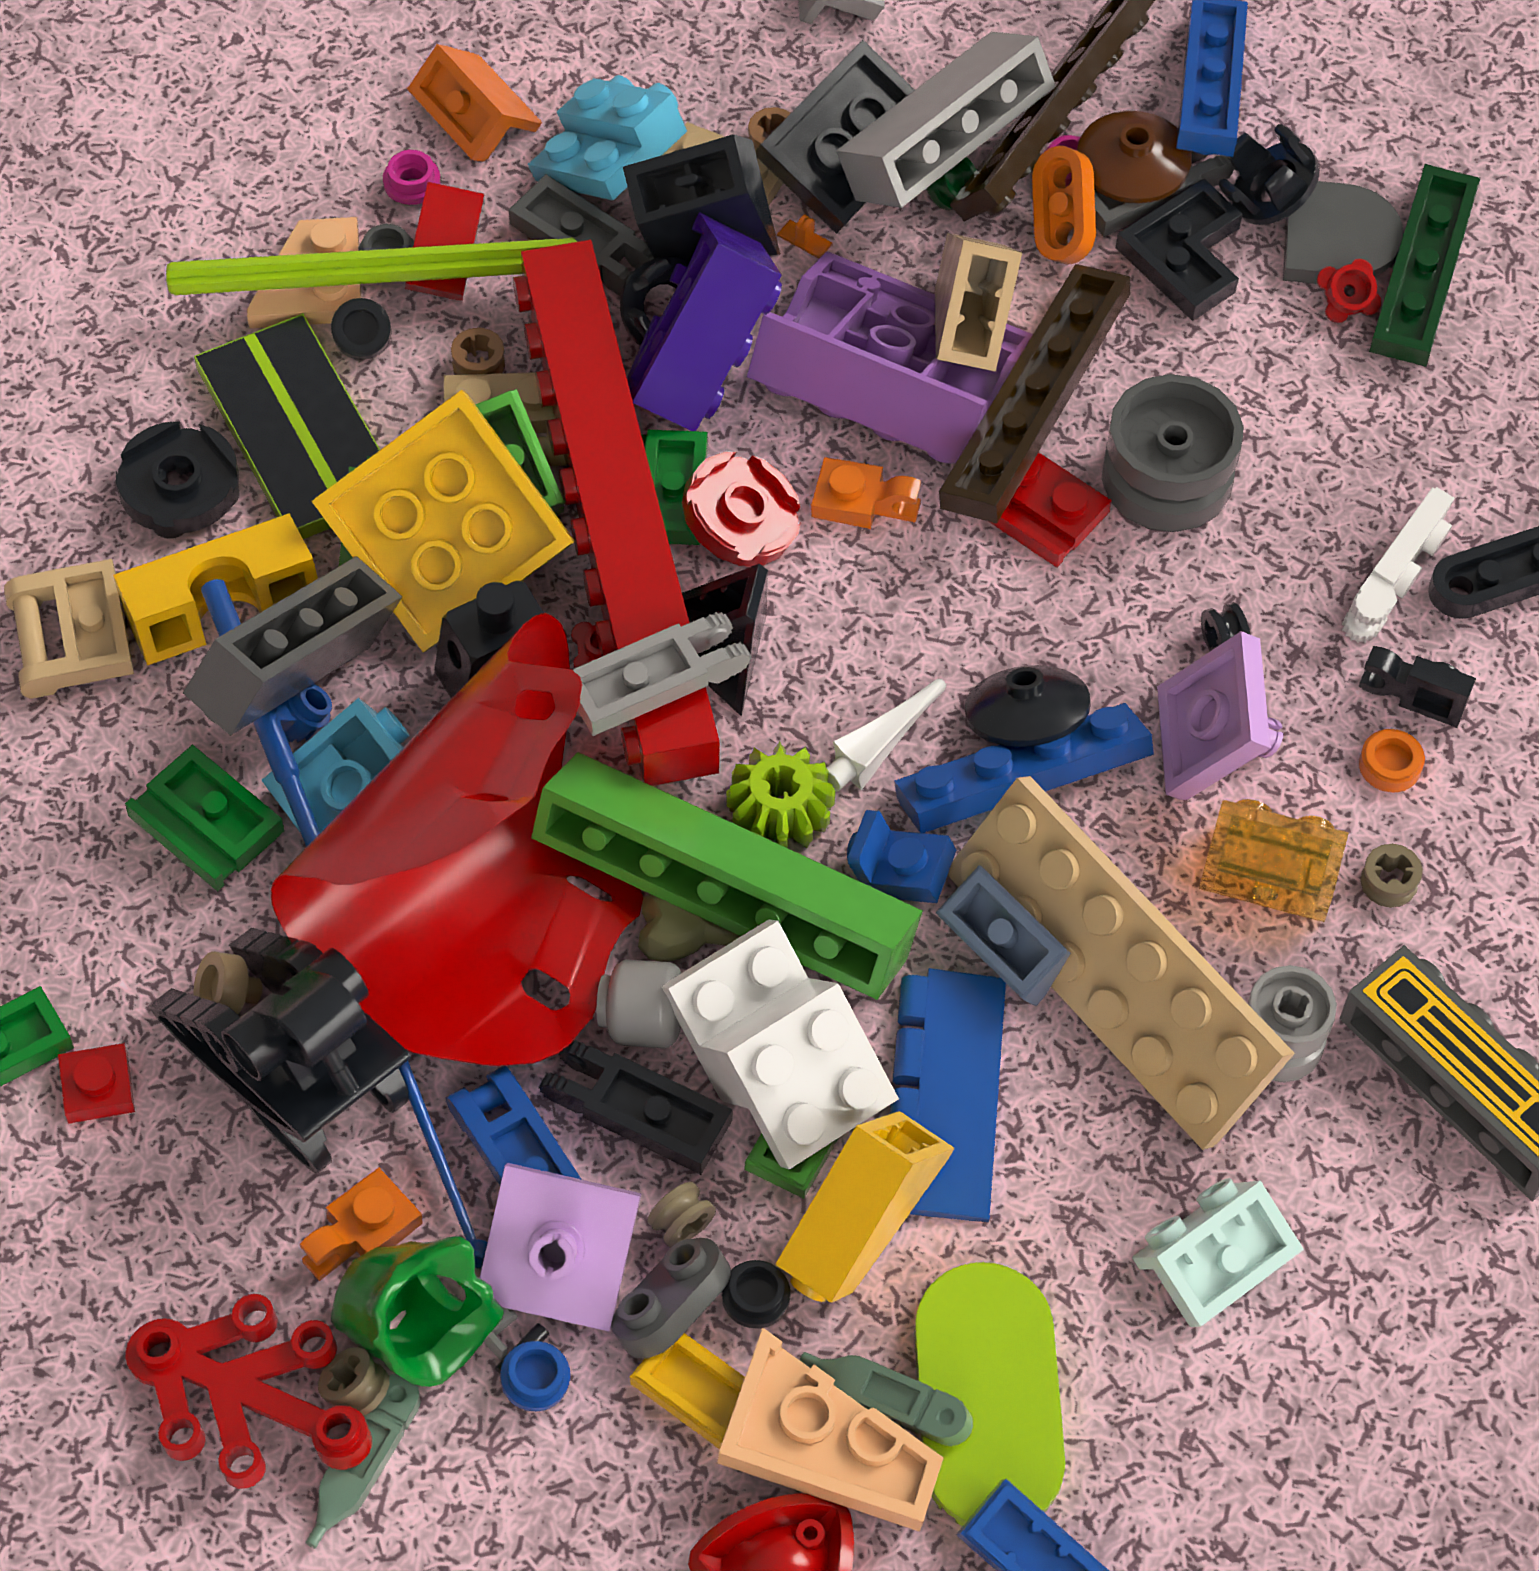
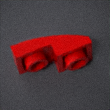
M427 182L413 247L475 244L485 194ZM467 278L406 281L405 289L463 301Z

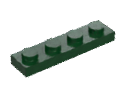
M1424 164L1369 352L1427 367L1481 178Z

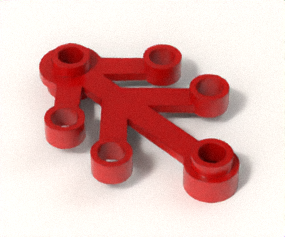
M261 1294L246 1295L236 1302L232 1309V1314L190 1328L173 1319L152 1320L138 1328L128 1341L125 1353L126 1362L132 1375L139 1382L154 1386L156 1389L163 1417L158 1430V1437L167 1455L178 1461L190 1460L196 1457L205 1445L206 1437L198 1419L189 1410L183 1381L186 1380L209 1392L223 1445L218 1459L219 1468L226 1481L235 1488L246 1489L256 1485L264 1476L266 1469L265 1460L258 1446L251 1440L243 1407L311 1437L319 1458L330 1468L345 1470L363 1462L371 1450L372 1435L364 1416L357 1409L341 1405L324 1410L262 1382L302 1367L319 1369L327 1366L337 1353V1343L330 1327L322 1321H306L295 1329L290 1341L224 1363L215 1361L202 1354L241 1339L249 1342H261L268 1339L275 1332L278 1318L272 1303L267 1297ZM254 1311L266 1313L265 1318L260 1323L251 1326L244 1324L245 1318ZM321 1337L326 1340L323 1347L318 1351L306 1352L303 1350L304 1344L312 1338ZM163 1342L171 1344L170 1349L163 1356H149L151 1348ZM340 1424L351 1425L350 1431L343 1438L331 1439L327 1437L328 1432L333 1427ZM182 1428L193 1429V1434L187 1442L183 1444L171 1443L172 1436L176 1431ZM246 1455L254 1458L252 1465L243 1472L231 1471L232 1463L237 1458Z

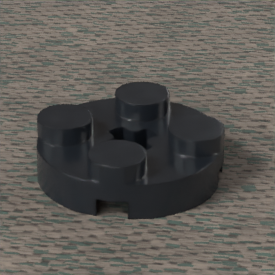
M179 421L163 422L141 431L126 444L121 453L122 463L118 473L116 472V486L124 510L135 522L145 528L154 530L160 537L166 539L177 538L184 533L195 532L212 525L229 511L230 507L237 502L240 495L239 470L234 450L225 437L211 427L199 424L200 431L192 428L181 429ZM176 470L180 475L192 473L188 481L183 484H168L167 474L171 471Z

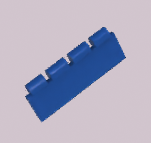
M929 968L927 976L907 975L901 978L898 1023L903 1026L923 1027V1029L901 1028L896 1032L892 1081L896 1085L917 1086L918 1089L895 1088L894 1090L899 1099L890 1104V1114L898 1111L902 1112L955 1148L940 1172L910 1212L912 1215L989 1222L1006 982L1001 977Z

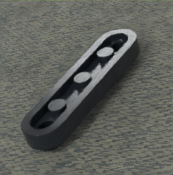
M1539 526L1449 555L1440 560L1434 568L1428 587L1429 598L1432 604L1447 616L1466 619L1539 595ZM1451 588H1461L1468 593V595H1461L1455 593L1451 590Z

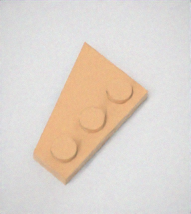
M762 1327L718 1454L717 1463L920 1532L943 1457L874 1407L866 1409L834 1386V1378L816 1365L809 1368L782 1348L783 1342Z

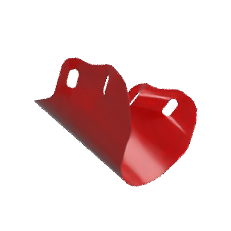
M547 613L536 615L524 623L289 864L271 886L272 906L286 935L299 941H308L314 944L322 953L330 948H334L344 955L360 974L369 992L368 997L359 1003L361 1009L399 1044L412 1053L486 1066L534 1064L558 1054L574 1041L580 1031L593 1018L597 1009L599 982L601 976L605 974L610 953L624 929L640 916L643 902L641 889L531 838L542 789L562 768L566 733L577 714L583 685L580 676L570 669L569 648L563 626L554 616ZM575 876L585 879L612 897V901L594 898L570 883L566 878ZM529 970H540L569 990V1004L561 1009L551 1010L527 995L523 990L521 982Z

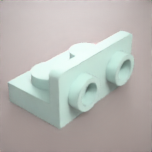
M1227 1178L1217 1182L1197 1197L1196 1200L1200 1207L1183 1220H1181L1180 1216H1174L1150 1230L1144 1237L1149 1245L1132 1257L1139 1270L1153 1269L1189 1327L1203 1326L1304 1250L1261 1181L1233 1183L1231 1178Z

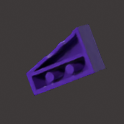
M700 212L692 230L702 235L688 267L676 264L669 281L678 285L662 316H653L627 376L634 404L690 431H697L703 418L710 419L716 413L724 395L722 383L731 367H739L747 357L753 341V336L750 332L760 314L767 315L773 309L782 288V283L779 281L782 274L760 242Z

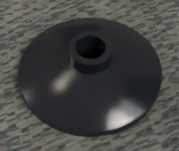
M1043 665L1014 667L995 673L977 684L966 699L965 715L967 723L973 732L987 741L1013 747L1036 746L1058 740L1076 730L1085 721L1090 712V693L1086 684L1079 677L1064 669Z

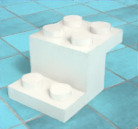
M777 920L765 921L661 987L668 997L674 1014L717 1095L723 1102L750 1110L780 1167L790 1170L855 1128L856 1125L866 1121L899 1099L839 984L808 978Z

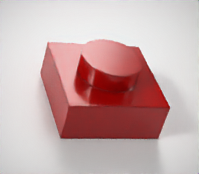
M125 1043L58 1054L64 1112L68 1124L135 1112L129 1058Z

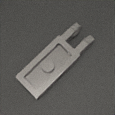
M716 612L713 615L709 614L706 618H700L682 627L678 623L572 669L580 676L583 684L578 712L592 736L708 686V682L718 684L747 668L752 658L746 646L742 645L741 642L717 649L701 657L697 654L710 649L713 645L717 646L718 643L723 642L732 633L733 627L726 614L723 615L722 612L719 614Z

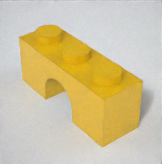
M290 513L113 575L126 620L147 666L207 645L201 626V619L209 611L201 592V587L205 583L214 579L223 580L232 601L250 603L259 612H262L318 579L313 557Z

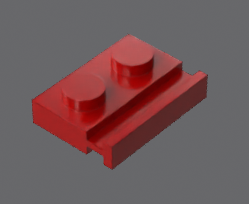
M1038 452L998 523H989L1058 568L1071 550H1075L1110 512L1112 500Z

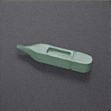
M807 1352L801 1355V1362L809 1367L816 1365L834 1378V1386L866 1409L874 1407L903 1428L917 1434L921 1433L924 1437L947 1446L961 1444L972 1432L973 1418L962 1401L938 1389L934 1390L929 1385L857 1355L833 1359H820Z
M397 1374L389 1375V1387L385 1397L374 1410L364 1416L372 1435V1447L368 1456L359 1465L350 1469L338 1470L328 1467L320 1482L316 1525L305 1542L308 1546L316 1549L326 1531L345 1518L352 1516L360 1509L404 1436L405 1429H408L419 1410L421 1402L417 1385L410 1384Z

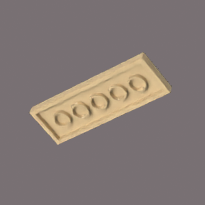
M1031 776L1016 778L954 858L948 876L958 887L979 865L982 866L1071 953L1051 987L1202 1150L1214 1147L1219 1143L1295 1054Z

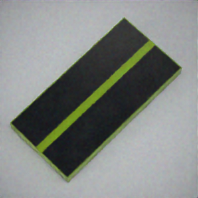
M304 314L195 355L196 369L276 517L290 513L303 539L330 529L331 527L312 503V500L349 473V467H358L367 460V456H373L380 448Z

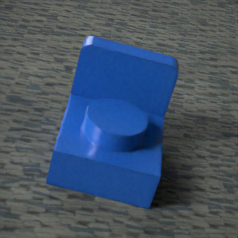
M866 810L858 831L853 833L849 840L847 861L858 881L899 900L937 904L957 850L948 835L892 831L880 811Z

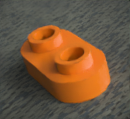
M1055 146L1046 150L1038 158L1032 173L1034 239L1038 251L1047 259L1062 264H1074L1089 254L1096 238L1094 172L1092 164L1086 155L1066 146ZM1072 171V181L1066 187V177ZM1074 228L1073 237L1071 241L1068 243V234L1070 230Z

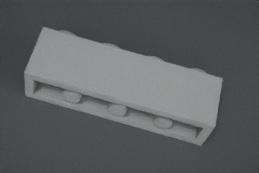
M991 31L836 150L855 200L902 208L1055 88L1056 85L1039 37Z

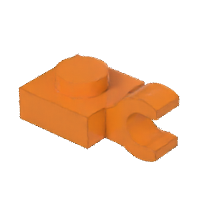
M824 457L811 504V516L813 518L871 529L874 515L916 522L921 505V499L918 498L921 480L910 476H895L888 481H883L882 466Z
M378 1167L326 1206L327 1219L332 1225H325L316 1229L300 1243V1247L307 1254L302 1258V1263L320 1281L356 1252L362 1256L376 1247L397 1245L423 1224L422 1213Z

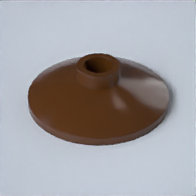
M1119 111L1100 117L1084 130L1077 146V151L1086 155L1092 164L1094 189L1108 198L1126 203H1150L1170 196L1184 184L1192 163L1191 151L1176 149L1178 128L1160 116L1143 111Z

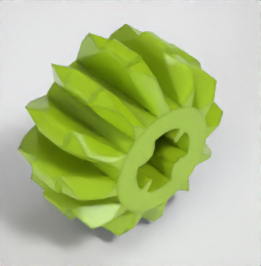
M779 741L773 750V755L767 756L754 747L749 755V765L736 764L732 771V785L726 791V806L730 812H733L734 824L766 839H776L775 843L786 848L788 847V839L792 837L805 848H808L809 844L813 841V831L825 832L830 824L829 810L835 805V789L833 784L828 783L829 771L826 768L825 762L810 764V754L806 746L793 756L786 755V750Z

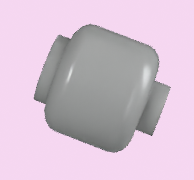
M622 960L614 967L611 975L601 976L596 1009L598 1026L607 1028L609 1036L618 1045L668 1048L673 1045L679 1037L681 1026L668 997L661 987L681 974L680 969L670 962Z

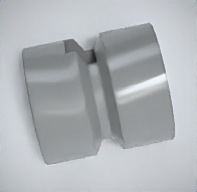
M1292 965L1273 968L1261 975L1251 990L1248 1005L1295 1053L1274 1077L1273 1081L1289 1082L1300 1080L1313 1072L1322 1058L1327 1037L1335 1020L1337 1003L1333 990L1327 982L1308 968Z

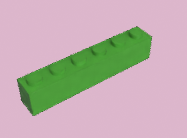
M577 752L542 789L531 836L532 839L739 936H743L767 920H777L801 965L878 1000L909 956L923 910L582 753Z

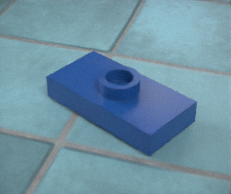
M1007 1479L1000 1480L956 1534L996 1571H1109Z

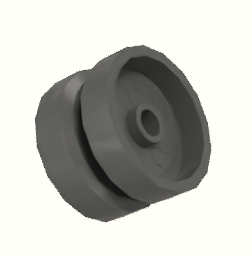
M1175 374L1146 378L1125 390L1112 410L1101 478L1107 497L1112 500L1111 503L1125 518L1147 529L1167 532L1198 528L1218 516L1231 496L1235 469L1238 466L1242 448L1244 426L1236 405L1219 388L1196 377Z

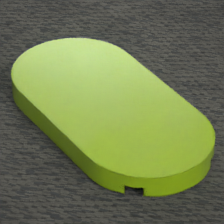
M977 1262L955 1267L938 1277L929 1286L920 1301L914 1332L917 1381L931 1386L934 1390L938 1389L962 1401L973 1418V1428L971 1434L964 1442L954 1446L942 1445L921 1434V1442L943 1457L931 1498L940 1509L943 1508L948 1515L955 1518L957 1524L963 1527L1000 1480L1007 1479L1045 1513L1060 1492L1065 1472V1450L1055 1333L1049 1304L1039 1288L1029 1278L1007 1266L989 1262Z

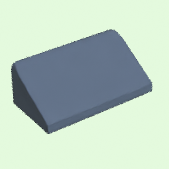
M980 865L936 911V914L1024 1001L1034 1006H1037L1046 996L1071 954Z

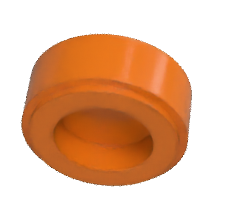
M1384 729L1370 735L1365 741L1359 757V769L1364 779L1376 789L1392 793L1405 791L1415 785L1420 778L1425 763V754L1420 743L1412 735L1397 729Z

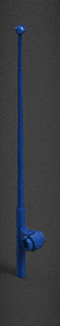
M214 579L205 583L201 587V592L220 637L240 625L241 622L225 582L221 579ZM314 684L253 721L275 780L282 786L306 847L320 834V831L299 779L300 770L289 742L296 740L299 743L304 738L308 741L330 721L331 699L322 688ZM407 1061L399 1067V1070L408 1088L409 1101L465 1239L471 1243L474 1249L475 1268L482 1269L488 1242L476 1238L412 1069Z

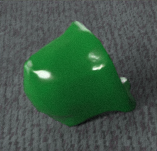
M453 1236L432 1242L409 1241L398 1246L376 1247L354 1259L341 1278L335 1293L331 1323L357 1346L365 1349L370 1355L383 1360L390 1371L407 1380L410 1384L432 1387L443 1384L467 1363L486 1337L501 1322L504 1310L494 1298L492 1286L478 1278L475 1274L474 1249L471 1243L461 1236ZM437 1275L455 1280L465 1290V1301L449 1293ZM406 1310V1314L398 1326L390 1329V1322L402 1311Z

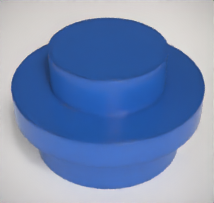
M530 1341L522 1343L513 1348L503 1361L500 1373L501 1387L508 1400L523 1410L536 1412L550 1409L563 1399L570 1383L568 1361L559 1349L546 1342Z

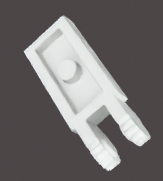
M1432 487L1373 569L1358 594H1356L1351 608L1346 613L1342 622L1344 626L1342 631L1346 633L1345 637H1350V641L1355 640L1357 643L1360 641L1366 643L1367 640L1372 641L1373 637H1376L1378 632L1381 631L1388 620L1387 615L1390 614L1397 602L1396 595L1402 599L1422 570V567L1414 563L1422 551L1433 556L1451 530L1452 525L1446 522L1444 518L1455 499L1438 487Z

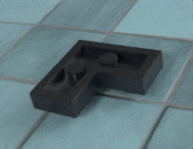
M1204 178L1119 232L1116 249L1186 316L1194 321L1236 293L1239 278L1208 249L1240 229L1243 214Z

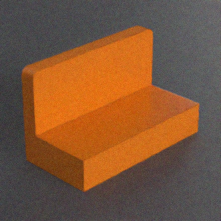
M437 44L407 88L471 160L480 162L487 160L510 127L536 132L542 124V121L481 56L464 50Z

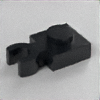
M1373 646L1366 661L1365 671L1359 687L1375 695L1401 698L1400 707L1458 728L1476 678L1460 672L1456 667L1448 663L1433 662L1416 656L1412 665L1404 662L1396 653L1389 649Z

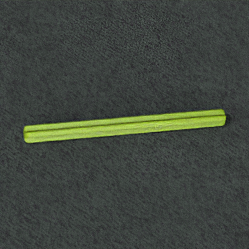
M564 238L170 262L166 267V282L168 291L171 294L189 295L522 274L521 251L577 242V240Z

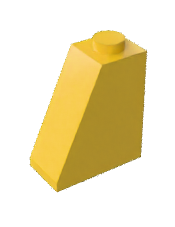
M900 1111L856 1125L775 1264L792 1276L790 1283L796 1290L819 1302L827 1300L832 1303L852 1294L940 1172L955 1148Z

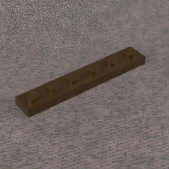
M1108 0L1051 73L1056 87L1015 119L949 204L964 222L984 212L993 216L1003 210L1014 199L1016 192L1013 186L1019 179L1026 177L1033 171L1036 161L1042 155L1040 151L1043 147L1059 137L1069 127L1071 121L1067 117L1072 109L1083 104L1094 94L1098 87L1094 80L1099 74L1110 69L1123 56L1124 51L1120 46L1125 40L1137 34L1148 23L1150 17L1146 12L1156 0Z
M1075 264L940 488V509L998 523L1129 298L1130 276Z

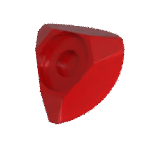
M806 1493L782 1495L759 1501L723 1519L703 1535L690 1551L688 1566L690 1571H852L854 1529L851 1514L845 1506Z

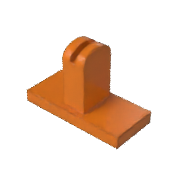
M805 214L801 216L797 223L789 219L777 233L778 237L818 259L833 245L831 241L814 233L815 220Z

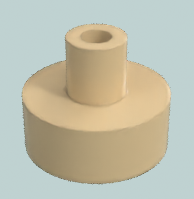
M212 951L205 955L197 969L193 995L224 1004L239 1014L244 1003H258L262 995V982L259 978L248 977L246 962L240 955Z

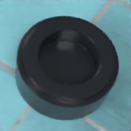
M355 298L343 303L336 310L331 322V332L337 348L344 355L353 359L365 360L378 356L386 349L391 338V324L388 314L377 302L366 298Z

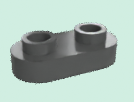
M707 1238L682 1240L674 1244L640 1284L623 1298L613 1315L611 1327L613 1333L629 1355L635 1358H650L669 1349L724 1290L730 1279L731 1268L716 1243Z

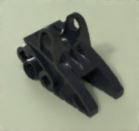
M250 928L230 943L229 946L235 955H240L245 960L247 968L256 978L261 980L262 984L272 994L268 995L241 1017L224 1004L189 993L186 994L173 988L148 1007L187 1051L215 1077L243 1099L258 1121L310 1171L319 1173L332 1163V1157L324 1144L327 1140L322 1129L324 1126L368 1092L391 1113L396 1112L409 1101L408 1088L399 1067L411 1059V1056L401 1044L361 1009L359 1003L368 997V989L354 966L338 950L330 948L322 953L314 944L308 941H299L296 938L283 937L280 934L267 933L264 930Z

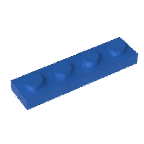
M1191 1L1176 149L1194 151L1202 155L1216 154L1230 157L1234 155L1238 135L1248 2Z
M1126 703L1114 707H1104L1088 715L1076 730L1058 740L1026 747L988 746L974 754L942 765L928 766L921 769L918 773L894 780L896 796L901 807L918 831L926 833L992 810L1016 778L1031 776L1046 792L1154 755L1152 734Z

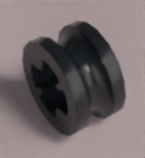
M1235 602L1225 604L1221 613L1210 608L1204 610L1201 614L1202 635L1209 651H1212L1240 631L1250 634L1247 619L1240 606Z

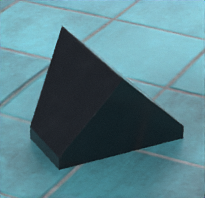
M760 563L682 592L689 623L703 617L706 618L709 614L713 615L716 612L717 614L722 612L723 615L726 614L733 627L732 633L728 635V638L718 643L717 646L713 645L710 649L697 653L699 657L740 642L746 646L751 655V663L741 673L739 672L735 676L732 675L729 679L718 684L708 682V686L741 717L767 614L768 570Z

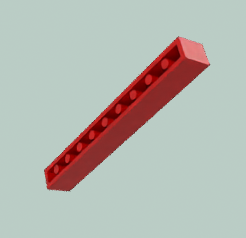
M585 240L521 251L522 276L513 277V288L518 312L529 311L532 322L524 324L530 360L540 358L543 367L542 371L535 372L540 404L542 408L549 406L553 408L555 419L547 420L553 456L564 455L567 468L559 469L562 496L565 506L576 504L579 518L571 519L577 556L588 554L591 569L583 570L588 604L590 607L601 606L604 620L595 622L602 657L678 623L681 627L689 624V619L592 241ZM706 687L628 721V727L621 728L623 749L628 766L639 764L643 782L651 786L719 774L720 740Z

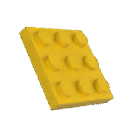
M460 390L312 500V503L353 558L357 556L403 596L393 613L423 653L438 643L442 617L448 611L476 599L477 592L485 584L500 582L507 585L516 580L523 581L575 542L465 390Z

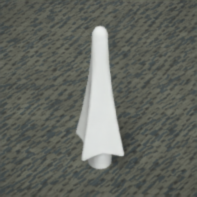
M943 679L934 680L894 709L865 726L833 741L835 759L829 764L827 769L829 771L828 783L833 784L835 792L842 789L849 781H852L861 790L865 787L908 729L945 691L946 682Z

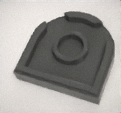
M1318 181L1308 200L1297 211L1286 218L1283 281L1317 284L1318 273L1323 268L1332 266L1335 269H1340L1345 265L1351 264L1356 259L1368 261L1373 267L1374 277L1383 273L1395 264L1401 245L1403 225L1400 216L1385 198L1370 189L1352 184Z

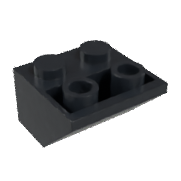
M732 134L623 166L636 223L654 259L677 257L688 262L691 261L702 235L692 230L699 212L760 242L770 258L781 255L751 139Z

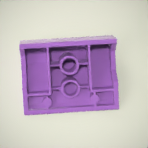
M826 251L801 277L786 313L782 317L771 312L763 315L747 377L764 384L769 391L777 395L794 396L818 406L820 411L830 417L847 418L871 428L881 438L890 441H903L926 451L930 457L939 462L952 464L957 462L1033 334L1006 324L996 372L936 359L934 294Z

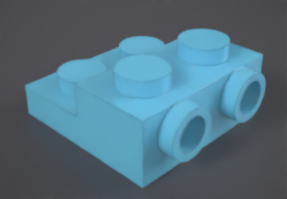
M621 75L614 76L610 81L593 78L580 85L575 90L574 96L557 111L565 131L552 137L546 143L545 149L528 163V166L537 182L546 174L571 191L613 201L627 188L623 166L663 155L687 132L678 111L677 99L672 91L661 83H654L649 89L635 87L627 78Z
M357 698L293 753L300 770L299 779L320 833L404 748L401 743L410 737L403 724L388 708L384 707L377 713L360 698ZM270 772L262 779V782L300 832L282 786L275 780L273 772Z

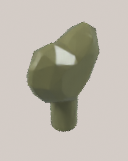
M648 894L643 898L642 915L647 924L639 933L638 948L648 959L659 962L675 961L694 954L705 943L726 946L741 937L652 894Z

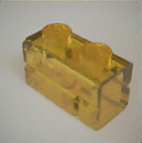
M1242 799L1236 803L1222 800L1199 889L1325 922L1335 891L1349 833L1335 829L1331 822L1318 816H1303L1295 819L1272 813L1269 806L1257 800Z

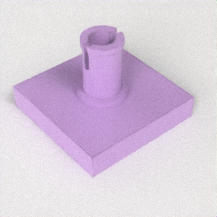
M1240 631L1157 686L1166 795L1179 800H1188L1257 756L1262 758L1271 757L1281 745L1283 733L1278 730L1283 728L1282 724L1278 720L1267 716L1260 638Z
M507 1163L503 1172L480 1279L492 1286L494 1298L504 1308L610 1332L642 1193Z

